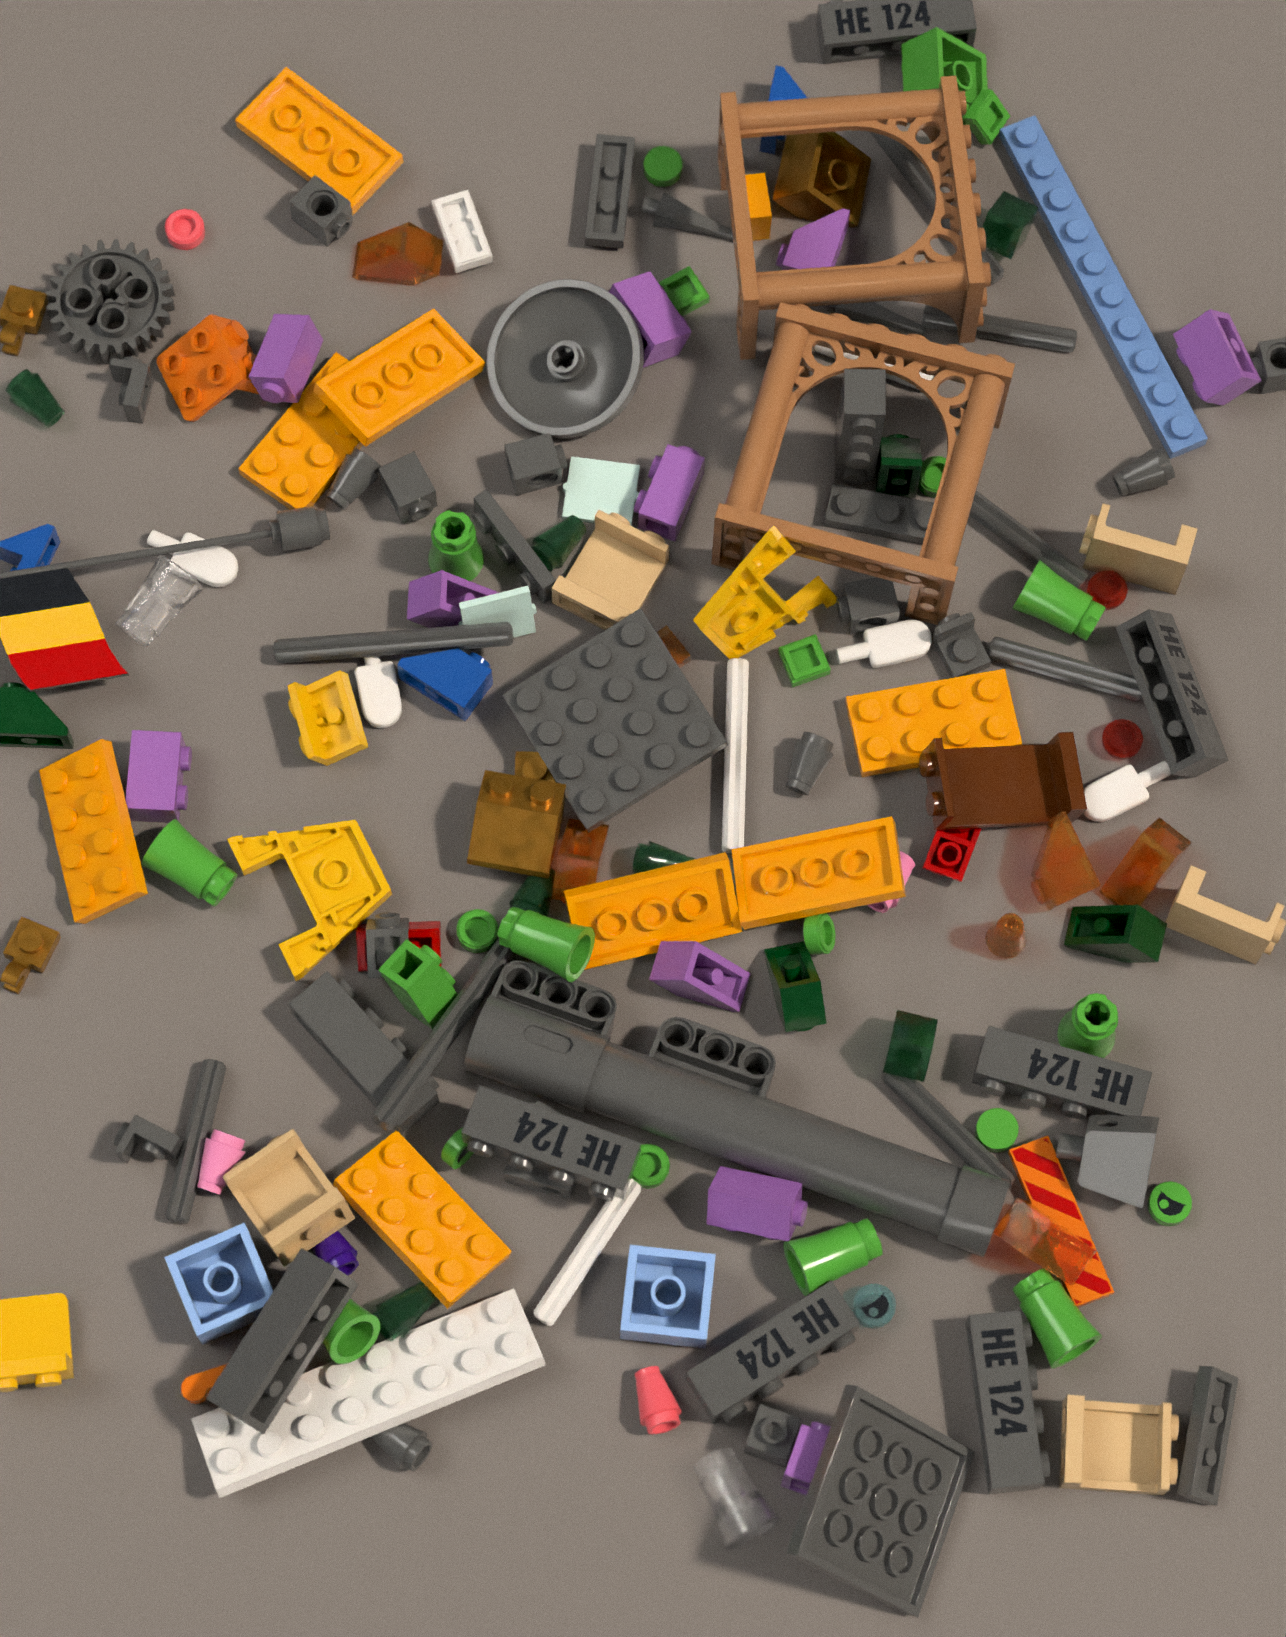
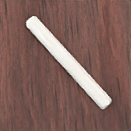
M732 658L727 662L725 739L728 746L724 748L722 851L726 853H732L731 849L744 847L749 662L743 658Z

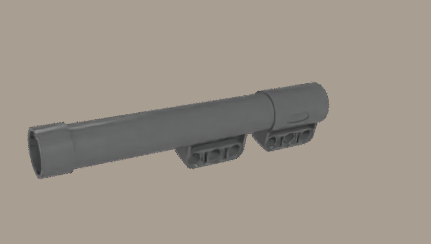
M512 961L502 969L492 994L485 1002L474 1027L465 1056V1071L582 1113L585 1110H589L772 1177L802 1183V1188L938 1236L937 1241L984 1257L999 1218L1010 1180L963 1164L961 1168L766 1098L772 1082L776 1060L772 1052L764 1046L682 1017H671L663 1021L659 1027L649 1055L610 1042L617 1008L616 1000L610 992L579 980L568 982L553 971L526 961ZM522 984L526 988L523 990H516L511 988L510 985ZM561 998L565 1003L555 1004L549 1001V999ZM600 1012L605 1017L593 1018L588 1013ZM678 1040L683 1043V1046H672L667 1041ZM717 1054L721 1056L723 1060H711L707 1057V1055ZM756 1068L760 1070L763 1074L753 1075L749 1073L746 1069Z

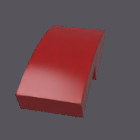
M982 828L936 830L922 869L962 882Z

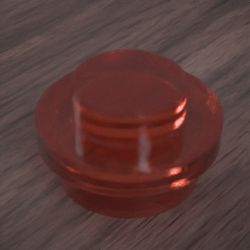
M1109 570L1100 571L1093 575L1087 586V594L1093 596L1091 601L1094 600L1106 607L1105 610H1113L1121 606L1128 592L1124 578L1118 573Z
M1126 719L1110 722L1102 734L1103 748L1110 756L1116 759L1124 760L1134 757L1140 751L1143 744V735L1140 728L1134 722Z

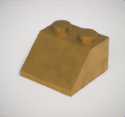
M836 132L786 135L773 201L796 217L813 221L842 208L850 210L848 227H857L872 158Z
M485 770L475 809L467 864L549 878L564 815L566 784Z

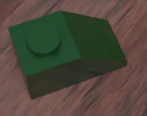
M892 434L882 437L876 468V492L915 499L922 469L920 439L910 438L904 434Z
M6 682L2 684V687H0V747L73 749L74 741L68 727L35 692H30L21 683Z
M1139 905L1073 906L1063 945L1071 949L1124 963L1158 962L1167 923Z
M801 941L764 949L778 1014L785 1031H808L815 1026L827 1024L821 980L805 942Z

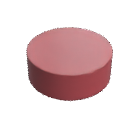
M177 210L169 215L165 222L167 239L177 249H194L202 243L205 237L203 220L193 210Z

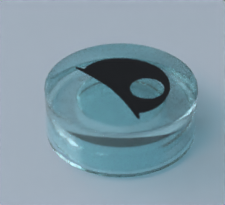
M868 1284L862 1287L855 1295L853 1301V1314L861 1325L871 1329L886 1326L892 1320L896 1311V1299L893 1293L881 1284Z

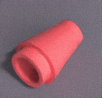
M650 1366L637 1371L634 1376L636 1379L640 1424L646 1426L648 1434L651 1435L662 1434L678 1427L681 1424L679 1415L682 1413V1410L661 1374L659 1367Z

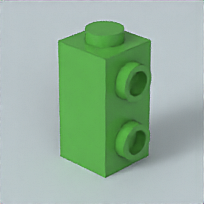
M406 939L378 971L404 1009L433 1030L458 995L453 988L456 981L444 968L439 966L443 961L431 948L426 945L418 948Z

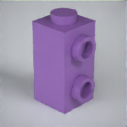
M274 314L248 376L263 401L271 403L299 402L323 343V338L309 315Z
M667 444L662 457L655 456L648 478L652 479L648 491L643 489L640 491L634 506V512L638 513L639 529L652 531L663 538L676 541L704 475L705 457L700 456L696 450L690 447L679 446L677 448Z
M720 1166L708 1189L707 1225L721 1227L727 1231H740L759 1235L770 1240L789 1242L796 1226H803L807 1214V1201L802 1200V1183Z

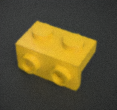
M339 670L306 686L297 682L287 685L290 695L288 701L289 709L297 720L301 734L299 736V745L308 759L328 766L368 748L348 673Z

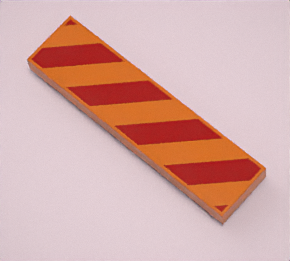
M1047 1135L1010 1149L1008 1155L1063 1287L1071 1300L1079 1308L1113 1295V1287L1059 1159L1056 1158V1152L1049 1136Z

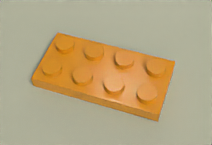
M287 67L235 119L237 128L304 179L309 181L316 175L348 199L351 203L352 215L360 209L403 163V155Z
M433 308L317 381L313 392L366 447L481 373L484 369L485 361Z
M337 352L334 353L303 390L299 402L293 403L238 468L239 474L288 509L313 506L334 481L346 454L351 455L355 448L360 449L363 446L313 392L317 381L349 362V360Z
M1005 669L846 696L845 704L861 777L918 768L922 751L934 738H942L944 749L1022 745Z
M100 739L40 769V778L74 922L86 924L148 894L112 742Z
M892 816L731 849L739 918L744 930L906 897L896 823Z
M726 852L564 890L570 923L592 927L595 932L594 948L585 970L657 953L661 941H696L699 943L742 932L730 862Z
M397 1130L334 1179L333 1186L337 1187L348 1204L447 1309L507 1260L512 1252Z

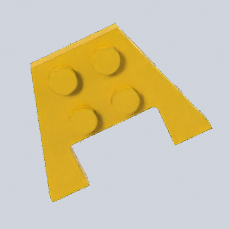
M775 526L767 531L693 619L699 629L729 659L740 658L775 638L774 630L777 628L780 629L792 620L800 624L806 621L805 618L809 615L808 611L822 603L826 608H829L836 604V599H838L819 575L787 601H784L764 578L796 552Z
M356 820L303 827L304 830L283 833L269 831L267 832L268 835L243 838L240 835L227 839L244 876L279 859H284L317 924L316 927L278 944L295 981L302 979L392 895L391 888Z

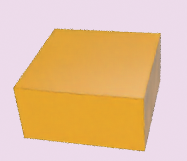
M765 173L745 175L753 241L770 239L772 213Z

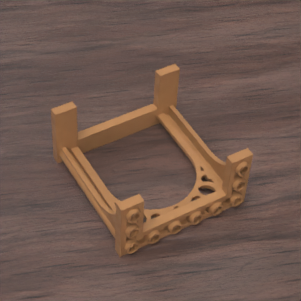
M956 76L940 77L939 89L737 103L736 92L720 93L717 159L721 190L728 191L738 280L736 330L740 360L756 359L759 310L778 309L780 302L790 305L804 304L808 307L877 301L921 303L945 312L955 321L959 343L975 342L977 327L983 326V307L987 306L986 287L991 285V271L989 262H982L981 252L986 250V236L984 227L978 228L976 217L981 216V200L979 193H973L971 183L976 182V165L974 158L968 159L967 149L971 148V129L969 124L963 125L962 115H966L967 109L965 91H958ZM907 122L911 123L908 131H900L896 126L902 125L907 127ZM920 130L925 132L930 138L931 143H918L916 140L917 133ZM835 131H868L887 136L901 143L912 151L926 167L935 191L934 214L924 234L904 252L887 260L869 264L756 272L741 138ZM947 187L950 189V192L943 193L940 191V188ZM943 219H951L949 223L951 230L942 227L941 221ZM935 238L945 239L955 247L956 253L952 256L940 255L932 249L930 241ZM924 254L926 259L914 262L916 255Z
M780 302L775 319L773 347L725 504L719 503L716 511L711 564L735 570L767 531L775 526L795 549L796 552L793 555L911 586L905 616L938 625L948 613L959 568L955 566L993 428H999L1015 363L1007 362L1005 358L995 354L984 356L969 352L966 348L957 344L942 345L931 342L919 334L904 335L893 332L881 324L871 323L866 325L851 321L847 316L839 313L828 315L813 311L804 304L790 305ZM815 345L830 348L835 355V362L830 366L818 363L814 358ZM843 352L859 357L855 360L847 359L843 356ZM885 363L891 364V365H894V366L889 367V366L885 365ZM844 369L886 370L887 374L909 382L924 393L932 402L943 421L947 436V458L919 556L761 514L787 424L794 408L801 398L814 386L830 377L844 373ZM921 372L935 377L932 380H927L922 378L919 373ZM947 380L963 383L965 386L962 393L952 398L942 397L937 391L940 384ZM796 386L797 389L794 392H792L793 387ZM963 406L959 411L960 419L950 414L949 409ZM959 429V435L957 436L955 430Z

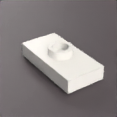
M469 190L432 200V209L455 272L459 273L492 263L493 256Z

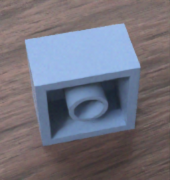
M245 1222L164 1257L196 1336L202 1345L254 1323L264 1304L274 1292Z
M630 1245L620 1339L706 1348L716 1254Z

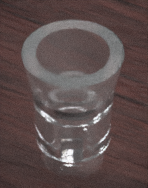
M159 554L149 574L132 599L124 607L125 612L118 619L116 625L134 641L147 647L154 637H159L177 614L204 589L182 567Z
M731 1447L715 1450L695 1463L693 1468L701 1480L699 1485L718 1522L727 1550L749 1543L779 1523L780 1518L765 1501L750 1478L742 1461L737 1460Z

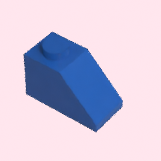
M459 648L401 658L397 664L400 680L465 722L493 685L490 664L480 655L474 652L468 655Z

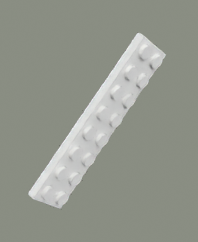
M513 1288L377 1343L363 1356L353 1362L338 1364L333 1361L303 1373L264 1435L220 1407L194 1417L191 1420L215 1489L221 1498L538 1369L546 1364Z

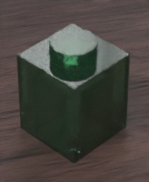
M1003 191L988 211L982 226L985 229L986 248L1012 259L1026 240L1039 207Z
M897 1010L883 1072L924 1082L933 1049L938 1019Z

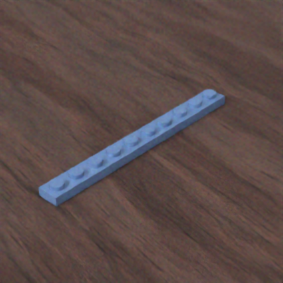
M1031 116L1001 128L999 138L1169 458H1175L1206 445L1207 435L1036 116Z

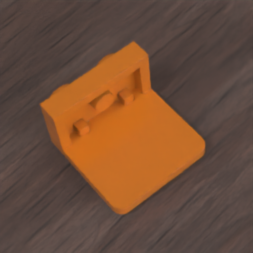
M210 314L157 357V366L185 420L197 421L236 389L259 395L248 377L257 355L253 353L247 341L248 333L238 321Z

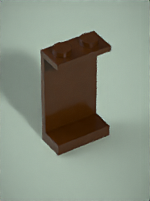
M1059 732L1047 744L944 749L942 738H934L922 751L919 758L920 774L923 778H926L928 789L926 811L933 818L934 830L1073 823L1087 810L1073 732Z

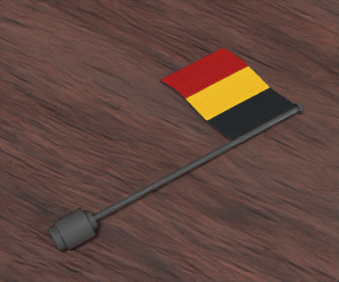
M314 506L277 511L276 520L269 521L270 529L0 573V639L12 668L30 692L129 676L128 672L120 665L110 650L90 601L69 570L272 537L273 545L281 544L282 551L319 546L321 541L330 540L325 508L315 509Z

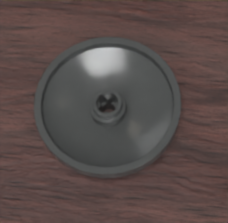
M573 279L554 280L537 285L515 299L503 312L495 325L487 352L489 382L494 396L504 411L520 425L534 433L542 435L550 432L552 438L561 439L581 437L593 433L618 417L632 400L638 388L644 364V349L640 330L628 309L614 295L602 287L590 282ZM574 358L572 365L566 368L567 361Z

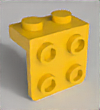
M63 1293L0 1299V1392L14 1391L18 1389V1385L35 1383L36 1387L58 1386L62 1384L61 1380L73 1379L68 1298Z

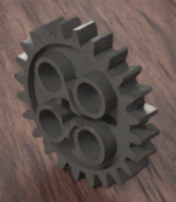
M118 239L113 241L111 249H106L102 240H98L97 250L93 252L86 244L82 245L84 256L80 258L70 252L68 255L71 265L67 266L61 263L57 265L62 277L50 276L49 280L53 290L46 291L47 300L51 303L46 306L48 316L52 318L50 322L53 330L59 331L58 334L61 342L64 344L71 341L70 345L73 353L79 352L84 347L88 360L96 352H100L104 363L109 359L110 353H116L118 359H123L124 351L130 350L135 357H138L139 351L137 346L140 344L152 349L150 336L164 337L160 324L171 325L172 321L168 312L175 310L174 301L171 298L175 295L173 285L169 284L170 277L168 271L161 270L160 259L155 258L150 261V254L147 248L136 254L134 242H130L125 250H122ZM104 273H114L109 279H99ZM138 292L146 293V295L141 299L130 298L133 294ZM82 302L91 303L87 308L84 309L75 308L79 303ZM113 322L123 323L119 328L116 329L107 328V326Z

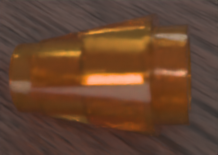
M1007 913L988 927L985 935L988 949L1000 958L1018 956L1024 950L1027 942L1021 917L1014 913Z

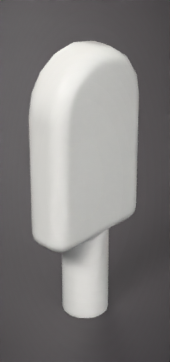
M152 530L148 536L147 544L156 548L205 539L187 532L181 541H178L156 530ZM221 546L170 553V555H173L170 559L172 569L209 586L225 587L237 577L239 568L236 557L228 549Z
M915 619L868 628L863 632L864 642L836 648V656L839 664L869 658L873 668L916 660L923 657L929 651L932 644V634L923 622Z
M380 656L364 657L365 665L356 667L354 670L362 714L371 726L376 728L390 727L399 720L402 714V702L394 664L391 661L381 662Z
M1162 761L1138 774L1132 765H1126L1090 783L1084 788L1087 810L1083 814L1094 822H1105L1148 801L1149 792L1146 787L1171 775L1168 764Z

